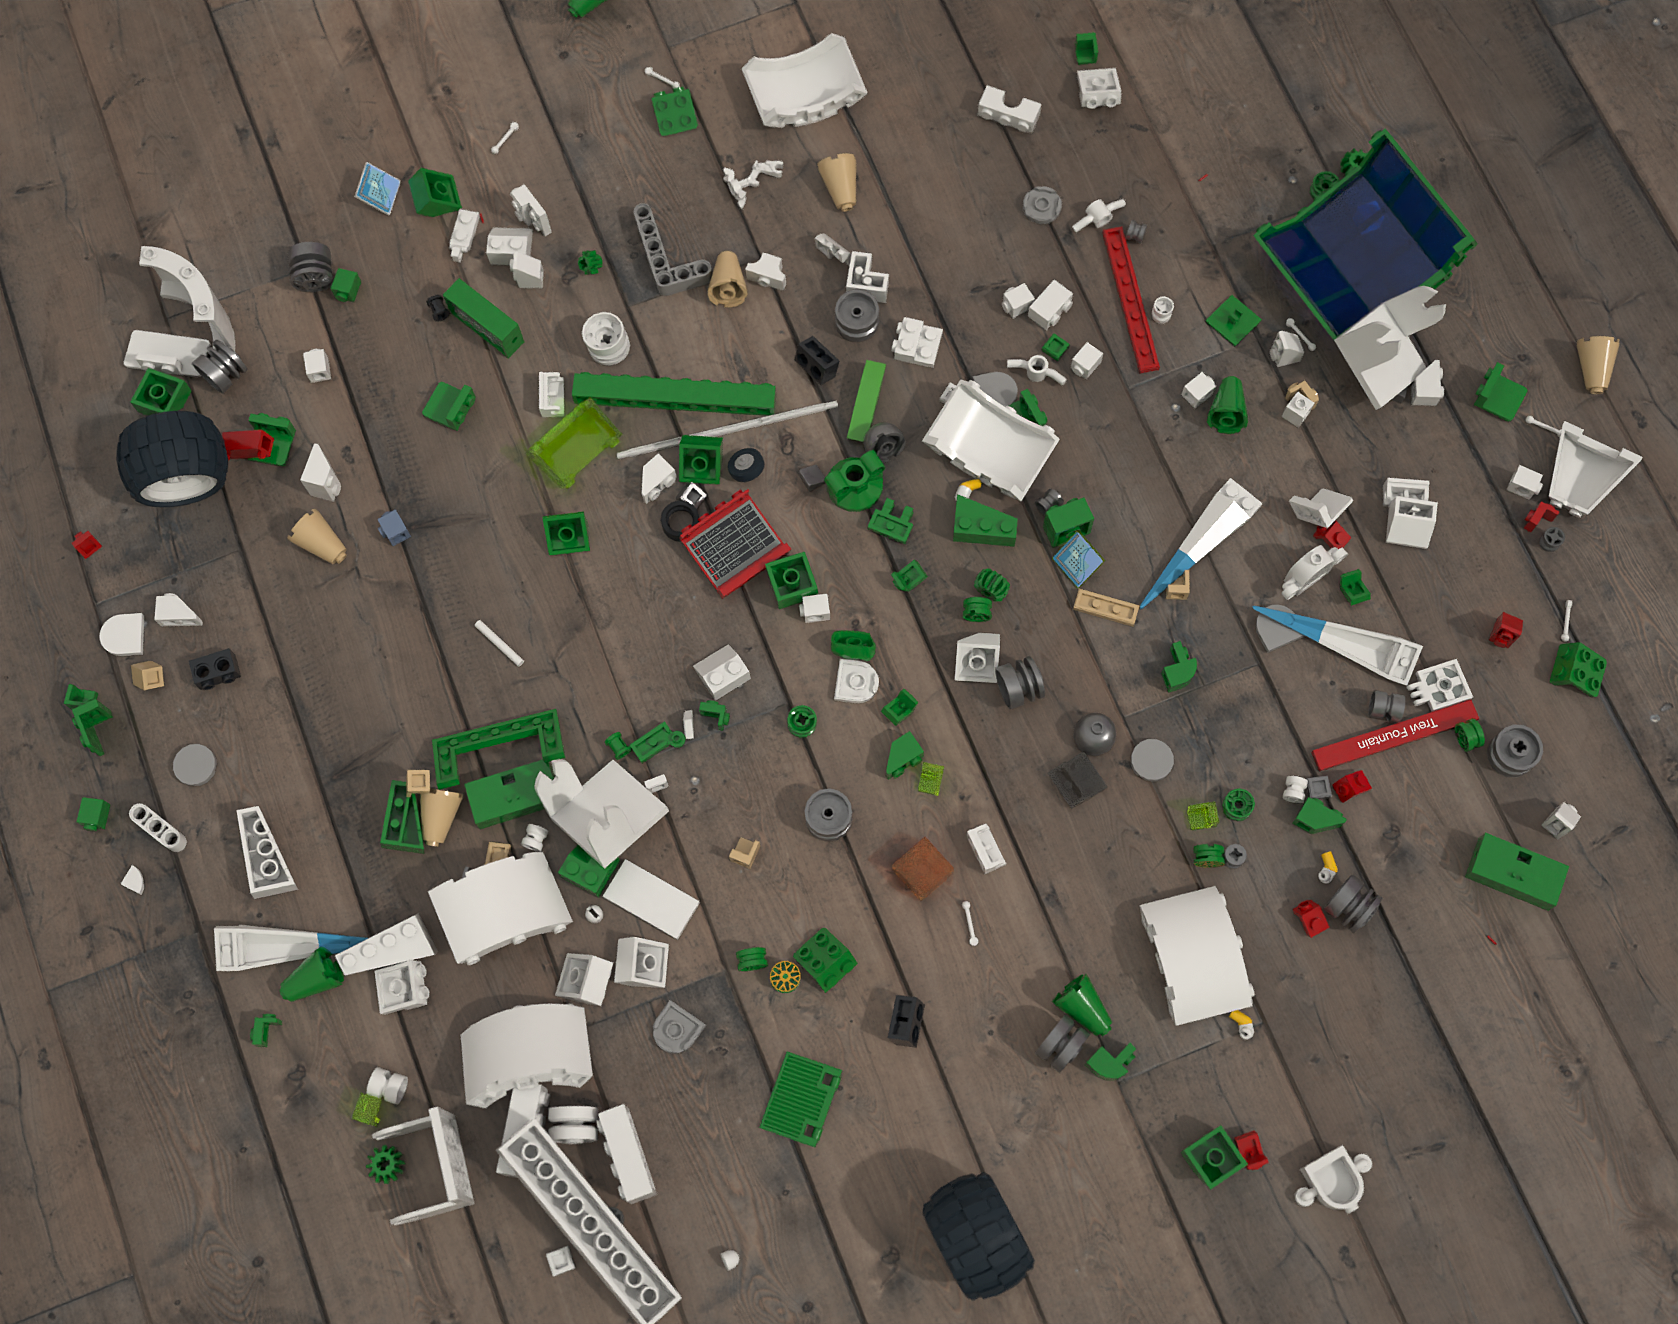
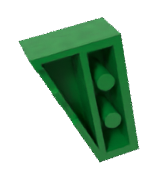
M957 494L953 541L1015 547L1018 519Z
M392 780L380 841L381 848L425 854L416 795L412 793L411 797H406V782Z

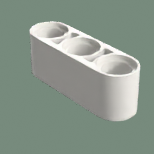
M135 804L131 807L129 811L131 820L162 845L173 852H180L186 847V837L144 804ZM146 811L145 817L139 820L140 813ZM158 824H162L161 829L155 832V827ZM177 836L176 843L170 845L171 839Z

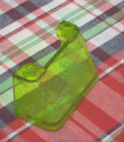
M589 397L572 409L534 443L525 454L561 489L564 487L568 489L576 482L574 480L576 474L607 447L614 448L620 442L618 438L623 434Z

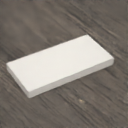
M626 859L603 895V898L676 940L679 939L700 904L698 900Z

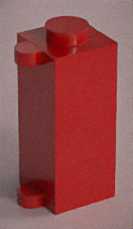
M263 430L222 433L228 461L230 459L243 458L264 459L271 455L274 438Z

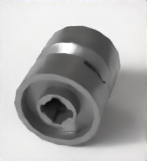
M1374 690L1369 703V717L1382 719L1385 716L1389 721L1400 722L1405 709V696L1394 693L1388 696L1387 692Z

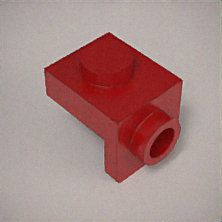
M1541 501L1535 510L1531 509L1524 520L1527 523L1524 529L1532 532L1541 518L1553 522L1558 516L1559 511L1551 504Z
M1334 521L1328 528L1318 525L1317 531L1313 534L1315 539H1323L1330 548H1344L1351 539V536L1337 521Z
M1362 770L1348 774L1332 785L1342 803L1372 789Z
M1302 901L1293 909L1294 914L1300 918L1304 930L1310 938L1330 928L1321 906L1314 901Z
M1255 1130L1234 1137L1236 1148L1248 1164L1245 1166L1247 1170H1257L1269 1163L1267 1157L1263 1154L1258 1133Z

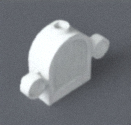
M1322 545L1315 547L1289 570L1284 579L1285 583L1282 586L1284 591L1281 594L1286 600H1289L1294 595H1300L1327 575L1331 568L1341 562L1348 553L1343 547L1340 549L1333 547L1329 551H1326Z
M1342 1145L1304 1166L1300 1171L1309 1184L1310 1189L1306 1187L1298 1189L1294 1195L1296 1203L1302 1207L1309 1206L1313 1203L1316 1196L1318 1201L1329 1209H1344L1347 1214L1358 1209L1357 1203L1361 1199L1364 1190L1363 1179L1360 1173L1368 1172L1371 1169L1372 1161L1370 1157L1365 1154H1359L1351 1160Z

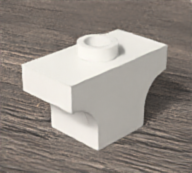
M763 253L758 262L748 263L745 269L746 279L757 282L764 287L770 286L784 291L786 276L781 272L782 258Z

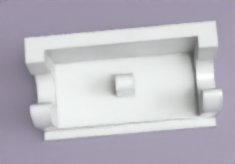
M539 372V410L542 417L564 416V378L560 377V373Z
M1387 478L1383 485V506L1389 507V504L1396 496L1428 501L1429 481Z
M987 824L967 831L966 837L984 874L1006 865Z

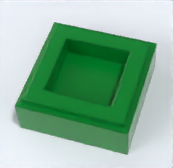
M1053 333L1041 351L1058 362L1070 344Z

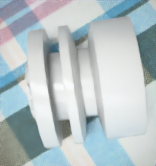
M601 312L587 319L583 325L582 336L591 357L599 364L609 366L618 364L625 359L629 353L630 341L618 316L612 313Z

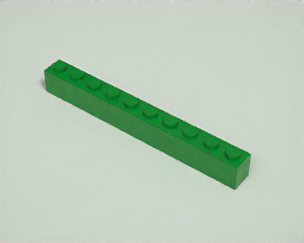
M581 372L580 374L574 373L572 398L574 404L770 416L775 415L776 386L769 383L756 385L749 382H712L707 379L692 381L688 378L675 380L669 377H661L659 379L649 376L632 377L626 374L612 376L608 373L594 375L588 372Z

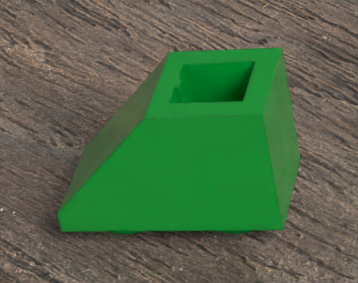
M910 731L892 742L886 769L888 780L892 777L894 779L900 777L905 772L904 769L909 766L915 767L923 761L924 751Z
M1308 797L1295 817L1293 824L1310 834L1340 828L1347 819L1343 817L1340 811L1325 807L1321 800Z

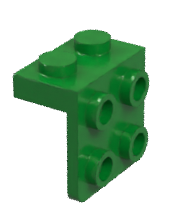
M684 86L672 89L673 93L666 94L665 91L654 93V97L650 98L662 136L695 129L698 126L689 89L684 90Z
M1497 362L1493 369L1489 367L1484 376L1486 382L1478 387L1475 393L1478 397L1474 405L1510 422L1515 417L1527 393V388L1501 376L1504 365Z
M440 382L423 409L422 414L432 421L458 431L469 409L473 406L476 396L472 387L464 385L462 390L447 383Z
M1028 389L1020 392L1019 401L1009 405V407L1016 411V414L1033 423L1044 426L1048 422L1045 412L1040 411L1037 406L1036 396L1034 394L1031 395Z
M258 413V415L250 414L248 421L254 430H263L274 438L270 457L247 459L249 461L285 466L296 433V429L290 420L285 417L273 418L264 413Z
M1581 642L1560 644L1549 682L1555 686L1572 684L1590 697H1597L1607 661Z
M97 699L86 700L81 706L72 709L74 714L72 721L75 727L80 729L82 745L85 748L88 747L92 753L95 752L97 755L102 756L104 751L94 726L113 718L111 710Z
M826 928L820 929L793 954V958L814 978L825 993L858 964L851 952Z

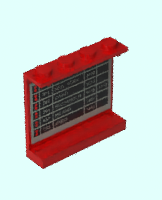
M749 489L744 492L739 490L731 496L733 498L728 503L723 501L715 507V512L710 515L708 512L698 519L699 523L693 527L691 524L681 530L682 534L679 537L722 599L764 571L766 563L779 560L791 551L789 545L781 541L751 499Z

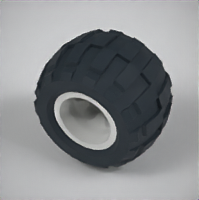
M167 411L148 415L132 422L119 435L116 453L119 475L126 490L130 492L131 498L135 499L136 502L151 507L183 506L204 500L217 493L225 485L226 473L228 472V456L224 439L213 421L200 413Z
M982 1172L977 1176L972 1173L958 1177L940 1187L930 1196L931 1200L923 1205L922 1213L929 1230L966 1298L974 1301L979 1297L987 1299L998 1296L1015 1287L1027 1276L1026 1272L1033 1269L1035 1260L989 1174Z

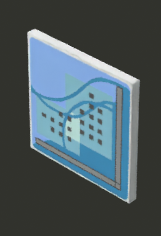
M366 162L355 197L390 215L401 181Z

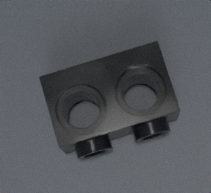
M814 336L798 344L794 361L820 385L835 378L840 362Z
M230 648L189 661L194 684L200 690H210L215 685L232 683L235 679L241 677L236 655ZM229 664V668L226 671H222V668ZM205 671H209L206 677L201 678Z
M896 995L888 1033V1039L895 1045L917 1048L925 1004L917 997Z

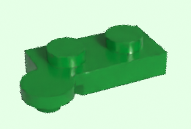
M664 721L630 744V748L643 764L669 745L674 748L682 747L685 744L686 738L680 731L672 732Z

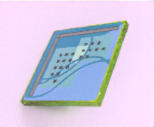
M1079 530L1052 557L1078 589L1106 561Z

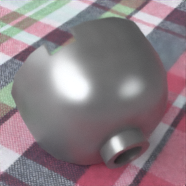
M888 422L872 426L864 437L865 451L874 450L882 463L890 461L887 457L891 455L897 457L906 444L902 432L894 424Z
M1097 712L1088 713L1080 718L1075 725L1073 733L1078 749L1090 756H1100V754L1110 751L1116 740V728L1112 720L1108 716Z

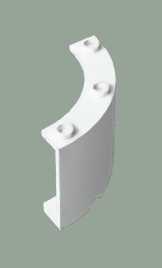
M833 33L815 46L800 53L773 59L753 57L742 68L765 126L785 127V124H794V127L815 123L838 114L837 110L845 105L849 108L868 94L845 38Z
M142 246L139 265L155 269L162 280L161 297L193 305L194 322H208L212 331L213 342L217 339L235 351V335L229 317L198 269L188 260L171 251Z
M960 379L922 442L937 454L946 455L951 459V464L973 478L980 479L982 483L989 487L995 485L1001 490V493L1022 501L1060 439L1054 434L1055 431L1051 427L1033 423L1016 414L1013 408L1009 406L1004 407L979 389L980 385L975 381L970 380L968 382Z
M543 852L526 853L521 859L517 860L512 856L480 866L466 872V877L456 882L450 879L428 891L457 964H475L480 961V957L511 943L514 945L520 944L531 936L548 932L560 933L567 929L566 926L573 922Z
M1215 886L1140 905L1142 924L1150 942L1155 943L1157 949L1155 956L1160 973L1164 974L1167 984L1164 989L1169 1014L1176 1026L1253 1006L1251 997L1254 996V989L1248 981L1241 948H1243L1242 940L1239 935L1236 936L1225 907V897L1223 893L1219 894Z
M573 1004L518 1005L512 1009L482 1019L471 1025L461 1034L466 1104L487 1108L496 1100L506 1096V1091L516 1087L518 1090L537 1087L539 1082L552 1081V1085L580 1088L593 1076L584 1008L574 1006Z

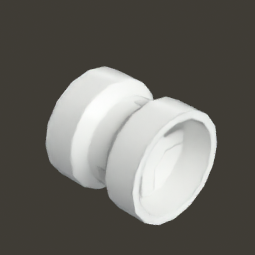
M1159 297L1154 302L1151 315L1155 322L1163 324L1170 320L1174 308V303L1170 298Z
M1287 776L1285 782L1287 789L1283 792V799L1292 803H1303L1305 800L1304 789L1307 788L1308 781L1298 776Z
M528 824L526 829L527 835L522 839L521 845L530 850L541 852L543 848L542 841L547 837L549 831L540 826Z

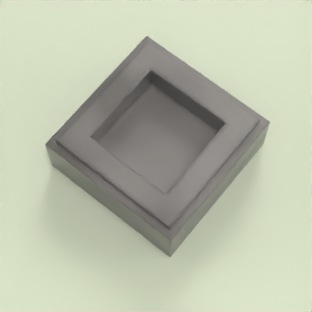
M1328 775L1306 778L1308 781L1307 791L1310 798L1326 799L1332 797Z

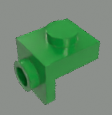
M913 560L899 572L894 571L891 574L896 588L910 592L928 577L917 560Z
M1360 569L1340 576V590L1351 606L1371 599V593L1361 580L1362 572Z
M902 689L894 700L883 707L881 712L897 726L913 713L918 705V701L907 690Z
M712 700L700 703V715L719 718L718 728L719 731H723L724 725L728 726L730 713H727L726 706L719 705L718 702Z
M263 1014L262 1018H255L254 1028L250 1031L252 1045L267 1047L269 1025H282V1020L276 1018L275 1014Z

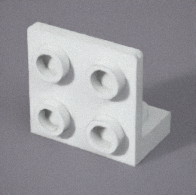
M1321 489L1311 500L1294 495L1289 502L1298 519L1328 528L1353 502V499L1350 496Z

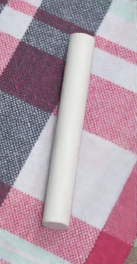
M481 620L475 623V627L518 667L524 663V660Z

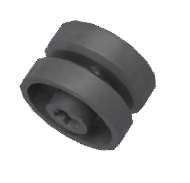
M864 290L847 291L836 302L835 324L837 331L843 338L849 341L861 342L868 340L877 331L879 325V306L872 294Z
M1511 725L1504 728L1490 742L1487 749L1488 760L1492 768L1499 774L1506 777H1519L1526 774L1541 760L1543 743L1539 735L1532 728L1524 725Z
M829 788L812 794L805 807L806 826L810 833L817 839L827 842L836 841L846 835L852 823L851 803L843 793Z
M1066 1014L1035 1052L1043 1060H1047L1054 1051L1058 1053L1052 1060L1051 1067L1061 1073L1068 1062L1071 1063L1083 1048V1043L1090 1036L1082 1027L1078 1028L1072 1036H1069L1068 1033L1073 1028L1074 1021Z

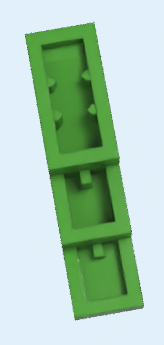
M866 360L848 431V439L864 442L865 434L873 423L886 364Z

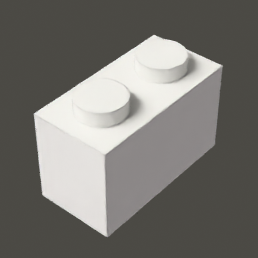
M1053 280L1029 307L1028 317L1047 330L1051 325H1056L1063 311L1067 312L1071 308L1073 293L1056 280Z

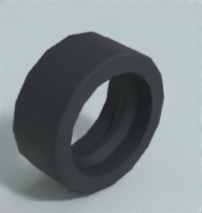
M678 500L671 502L664 508L660 521L666 536L674 541L681 542L679 537L682 533L671 529L668 523L669 517L675 512L686 511L692 516V527L699 523L698 519L700 517L698 510L693 504Z

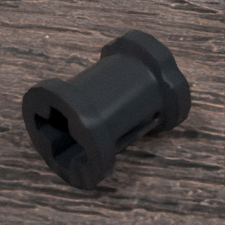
M442 295L431 296L426 301L427 306L433 312L432 317L434 321H443L450 316L449 310L445 308Z

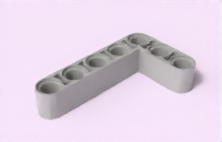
M638 204L634 208L635 221L657 291L661 295L668 296L709 284L712 270L707 260H698L670 268L652 210L647 204ZM701 271H707V272L704 273V274H700V273H699V272H701ZM663 282H669V283L666 284V285H662V284H661V283H663Z

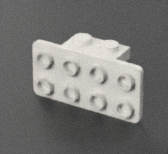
M134 330L130 338L124 365L127 368L146 371L148 368L167 374L201 377L192 366V362L200 354L208 356L207 348L210 346V342L205 339Z

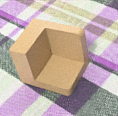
M1184 570L1183 575L1172 584H1168L1166 599L1187 600L1190 593L1189 570Z
M153 661L131 665L133 685L142 690L164 686L161 665Z
M407 770L406 797H411L412 793H430V770Z
M740 838L735 850L732 849L730 853V861L751 869L759 851L760 842L756 840L752 842Z

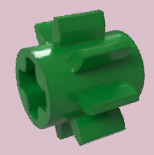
M596 250L583 251V256L578 258L579 268L584 271L585 275L598 274V269L603 264L601 256L596 254Z

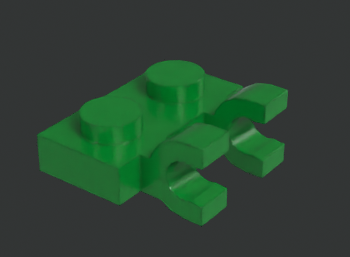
M886 498L882 510L875 509L867 529L906 544L913 529V524L909 522L914 513L913 508L905 506L901 518L890 515L895 506L894 500Z

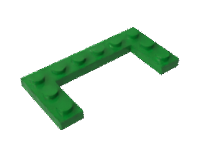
M552 709L433 739L432 745L438 789L460 785L457 763L458 754L539 734L544 763L565 758L557 710Z

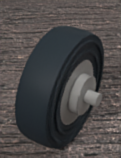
M754 448L741 449L729 459L728 471L734 480L749 482L762 473L765 466L764 459L761 453Z

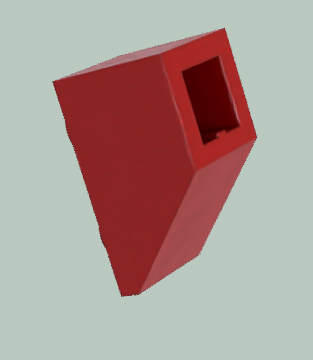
M1503 612L1496 620L1489 641L1494 642L1498 647L1509 648L1521 636L1523 620Z

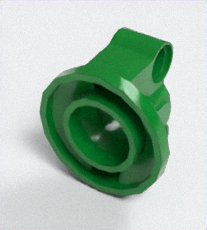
M874 450L866 452L860 458L850 457L839 461L824 478L830 500L837 507L848 512H860L871 508L878 502L883 492V471L886 467ZM860 473L863 477L861 480L853 482L846 475Z

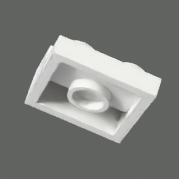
M1116 68L1077 71L1082 107L1093 109L1102 105L1114 107L1116 104H1120L1121 88Z
M522 185L513 189L510 193L513 198L511 203L516 210L515 214L519 221H524L527 226L533 224L538 232L541 230L545 236L550 234L552 231L547 214L528 188Z
M904 317L903 323L899 322L896 334H899L898 340L894 339L892 351L895 352L894 359L933 368L943 329L923 325L924 321Z
M410 960L375 971L380 1014H389L403 1009L410 1010L427 1005L430 993L429 989L424 985L423 977L426 976L427 972L421 961Z

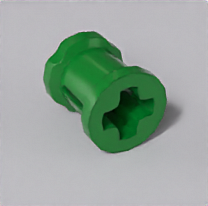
M620 732L612 734L604 742L614 752L616 760L622 759L632 751L630 746H627L621 738L622 734Z

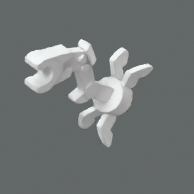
M756 160L752 166L753 171L750 176L741 181L734 179L733 170L724 168L725 177L723 180L728 182L729 189L738 200V205L741 209L746 202V192L742 191V188L759 186V181L756 180L759 173L780 178L782 171L776 169H783V162L766 161V163H758Z

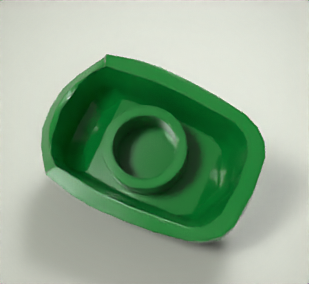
M840 630L833 632L831 636V652L836 656L849 660L862 659L870 661L876 653V644L870 633Z

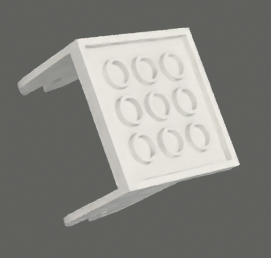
M1419 286L1381 303L1334 340L1375 409L1383 407L1427 368L1408 336L1436 324L1445 314L1446 304L1430 306L1429 308L1424 306V303L1438 293V291L1431 287Z
M552 760L555 778L551 781L549 777L540 771L534 785L535 791L551 820L604 869L669 812L668 807L614 760L609 762L583 786L579 782L572 766L566 760Z
M439 1107L429 1109L430 1116L392 1126L372 1134L373 1139L382 1140L433 1127L449 1202L398 1216L390 1220L391 1225L405 1224L475 1204L456 1117Z

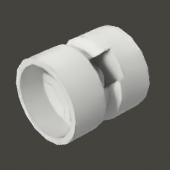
M377 1067L370 1077L367 1095L378 1099L383 1096L385 1101L398 1105L406 1091L408 1077L397 1073L391 1075L390 1071Z

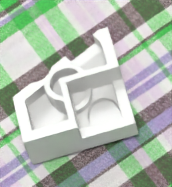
M819 234L815 238L816 247L829 259L835 256L842 263L845 262L850 266L852 255L850 252L826 234Z

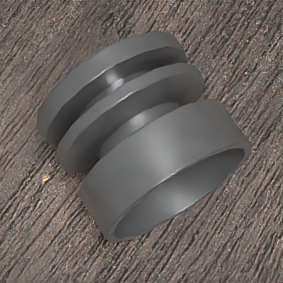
M302 242L293 245L289 249L288 259L289 266L291 267L290 283L292 287L303 292H318L332 286V261L329 247L318 242Z
M216 339L213 342L216 350L210 346L207 348L211 358L209 359L205 355L200 354L192 362V366L211 386L224 394L233 385L228 376L231 375L239 379L240 374L237 370L245 373L248 369L233 349Z
M1031 656L1025 657L1024 663L1020 659L1016 660V671L1010 663L995 668V675L1001 695L1009 709L1024 705V694L1030 702L1035 701V696L1038 699L1045 698L1043 678Z
M1352 874L1323 910L1333 918H1337L1340 914L1344 913L1346 916L1342 925L1346 926L1353 920L1354 923L1349 930L1354 934L1359 928L1369 922L1377 912L1383 898L1378 894L1370 901L1369 898L1374 891L1370 889L1365 894H1361L1360 891L1364 883Z

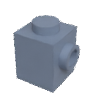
M396 510L388 511L381 518L377 519L381 525L378 527L383 539L388 537L392 546L411 537Z

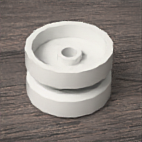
M587 1106L549 1108L548 1121L554 1124H562V1126L549 1128L548 1135L555 1143L582 1144L598 1141V1129L594 1126L584 1125L598 1120V1108Z

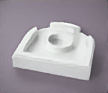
M142 613L116 615L109 618L103 624L100 630V642L108 652L116 656L143 655L144 615Z
M840 659L834 701L864 703L873 698L879 687V677L876 671L866 662Z

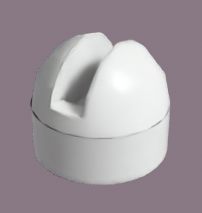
M591 905L586 909L585 916L589 922L598 923L603 918V911L599 906ZM591 909L599 915L597 918L589 912Z
M727 1250L720 1254L728 1271L736 1267L739 1262L737 1252Z

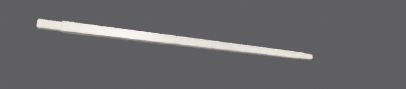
M836 401L821 403L690 435L716 437L838 407ZM682 437L618 452L617 458L632 457L678 446Z

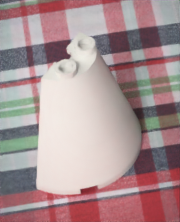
M1564 421L1549 492L1550 504L1559 509L1564 507L1570 510L1569 513L1571 515L1581 518L1582 515H1588L1643 457L1624 448L1619 452L1583 435V429Z

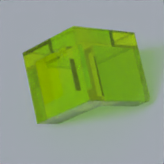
M923 762L918 791L939 796L944 766Z
M1215 801L1194 804L1188 807L1187 815L1192 831L1214 828L1219 824Z
M360 1093L351 1119L378 1127L380 1118L377 1117L382 1099Z

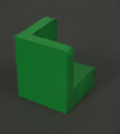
M1096 32L1076 34L1075 51L1078 65L1097 63L1098 46Z
M69 684L64 704L72 710L81 706L86 700L97 699L98 693L96 691L79 689L75 685Z

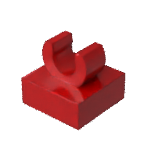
M80 531L74 536L76 540L71 543L85 559L102 547L89 531H86L84 534Z

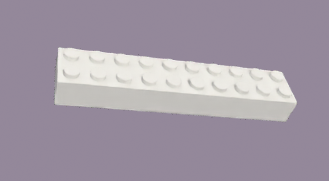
M535 1118L531 1119L496 1149V1152L637 1324H654L682 1298Z

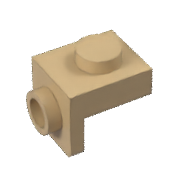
M1306 381L1291 385L1287 389L1288 392L1285 397L1289 401L1299 392L1314 402L1312 409L1316 407L1319 401L1317 392L1313 388L1311 389Z

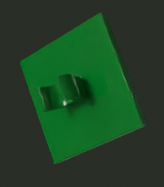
M1233 295L1205 320L1208 325L1233 346L1239 344L1262 321L1260 317Z

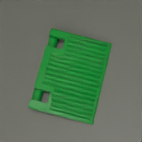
M787 1051L759 1128L815 1148L817 1143H819L824 1129L823 1125L834 1094L837 1092L843 1070ZM826 1073L832 1075L829 1086L822 1083ZM807 1125L814 1127L811 1137L804 1135Z

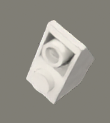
M514 251L513 259H510V270L513 271V279L517 281L519 288H543L544 270L541 261Z
M1285 331L1278 332L1270 349L1271 359L1276 362L1277 367L1300 362L1304 354L1298 335Z
M1435 360L1414 380L1411 386L1412 405L1436 406L1439 400L1443 398L1444 387L1441 386L1443 369L1440 368L1439 360Z
M659 454L643 466L642 497L646 504L650 500H655L660 495V492L665 487H670L677 478L675 469Z

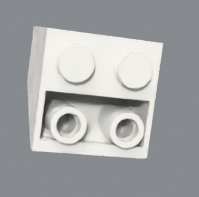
M1396 496L1389 504L1386 543L1427 549L1436 523L1438 502Z

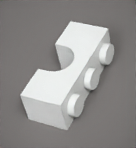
M986 86L979 102L978 115L984 119H991L1002 125L1017 128L1022 132L1032 133L1040 116L1041 104L1023 98L1019 106L1010 108L1004 105L1005 91Z

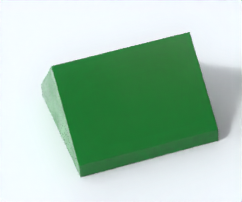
M584 512L542 517L549 556L590 551L588 522Z

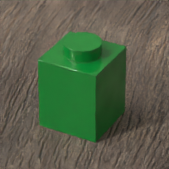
M338 268L330 289L337 300L341 302H354L361 285V280L357 272Z
M82 797L77 823L82 825L83 829L87 831L105 830L110 804L101 799Z

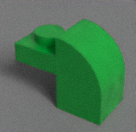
M1181 641L1172 643L1170 648L1175 664L1164 667L1161 673L1168 693L1186 687L1191 682L1197 669L1196 658L1188 660L1187 648L1182 646Z
M1129 1043L1114 1058L1101 1046L1087 1061L1085 1066L1100 1079L1107 1081L1120 1079L1128 1072L1122 1064L1124 1063L1127 1066L1136 1057L1133 1054L1136 1048Z

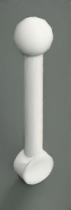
M651 67L645 69L647 76L652 75L672 85L673 89L680 86L678 82H672L653 72Z
M516 122L511 123L510 130L496 146L491 148L493 154H497L499 148L511 133L519 129Z
M1289 318L1286 325L1294 329L1308 345L1310 351H1314L1316 345L1311 343L1296 327L1295 321Z
M1532 416L1526 417V423H1533L1552 431L1560 438L1561 430L1534 420Z
M1567 600L1565 604L1564 632L1561 635V640L1564 642L1569 640L1568 627L1570 608L1572 606L1571 600Z
M964 901L962 907L965 909L971 939L969 942L970 945L976 946L978 939L974 934L969 911L970 903Z

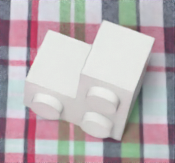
M852 251L846 292L864 290L872 294L877 302L886 303L889 274L871 272L872 254Z

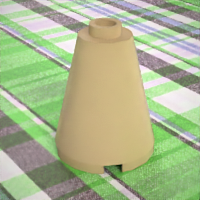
M849 153L837 154L836 159L831 160L830 156L821 160L818 163V170L837 209H841L842 212L852 210L853 206L856 205V159L854 155Z
M724 251L717 257L708 287V297L715 305L720 303L724 304V307H736L745 301L748 290L737 255L730 251Z
M1594 336L1590 337V341L1584 342V338L1577 340V350L1586 390L1590 391L1591 394H1602L1604 390L1608 389L1620 345L1619 339L1614 342V337Z
M312 509L313 514L309 515L306 513L291 530L294 534L292 537L288 535V540L331 564L336 562L340 564L347 556L345 554L347 549L317 509Z
M430 788V793H420L422 840H426V845L438 847L439 843H444L463 799L462 793Z

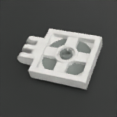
M1457 659L1417 671L1415 674L1419 682L1407 686L1408 691L1417 689L1416 692L1410 694L1411 699L1420 696V699L1413 702L1414 706L1428 703L1431 712L1473 698Z

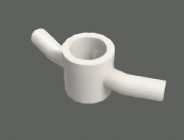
M1101 199L1094 201L1086 209L1088 216L1072 226L1077 233L1091 222L1097 228L1103 227L1112 219L1111 211L1126 205L1125 200L1121 199L1105 205Z
M1035 355L1029 361L1007 359V368L1027 369V376L1033 382H1040L1046 376L1053 378L1062 386L1067 381L1060 373L1048 368L1047 359L1041 355ZM1033 367H1040L1042 370L1037 371Z

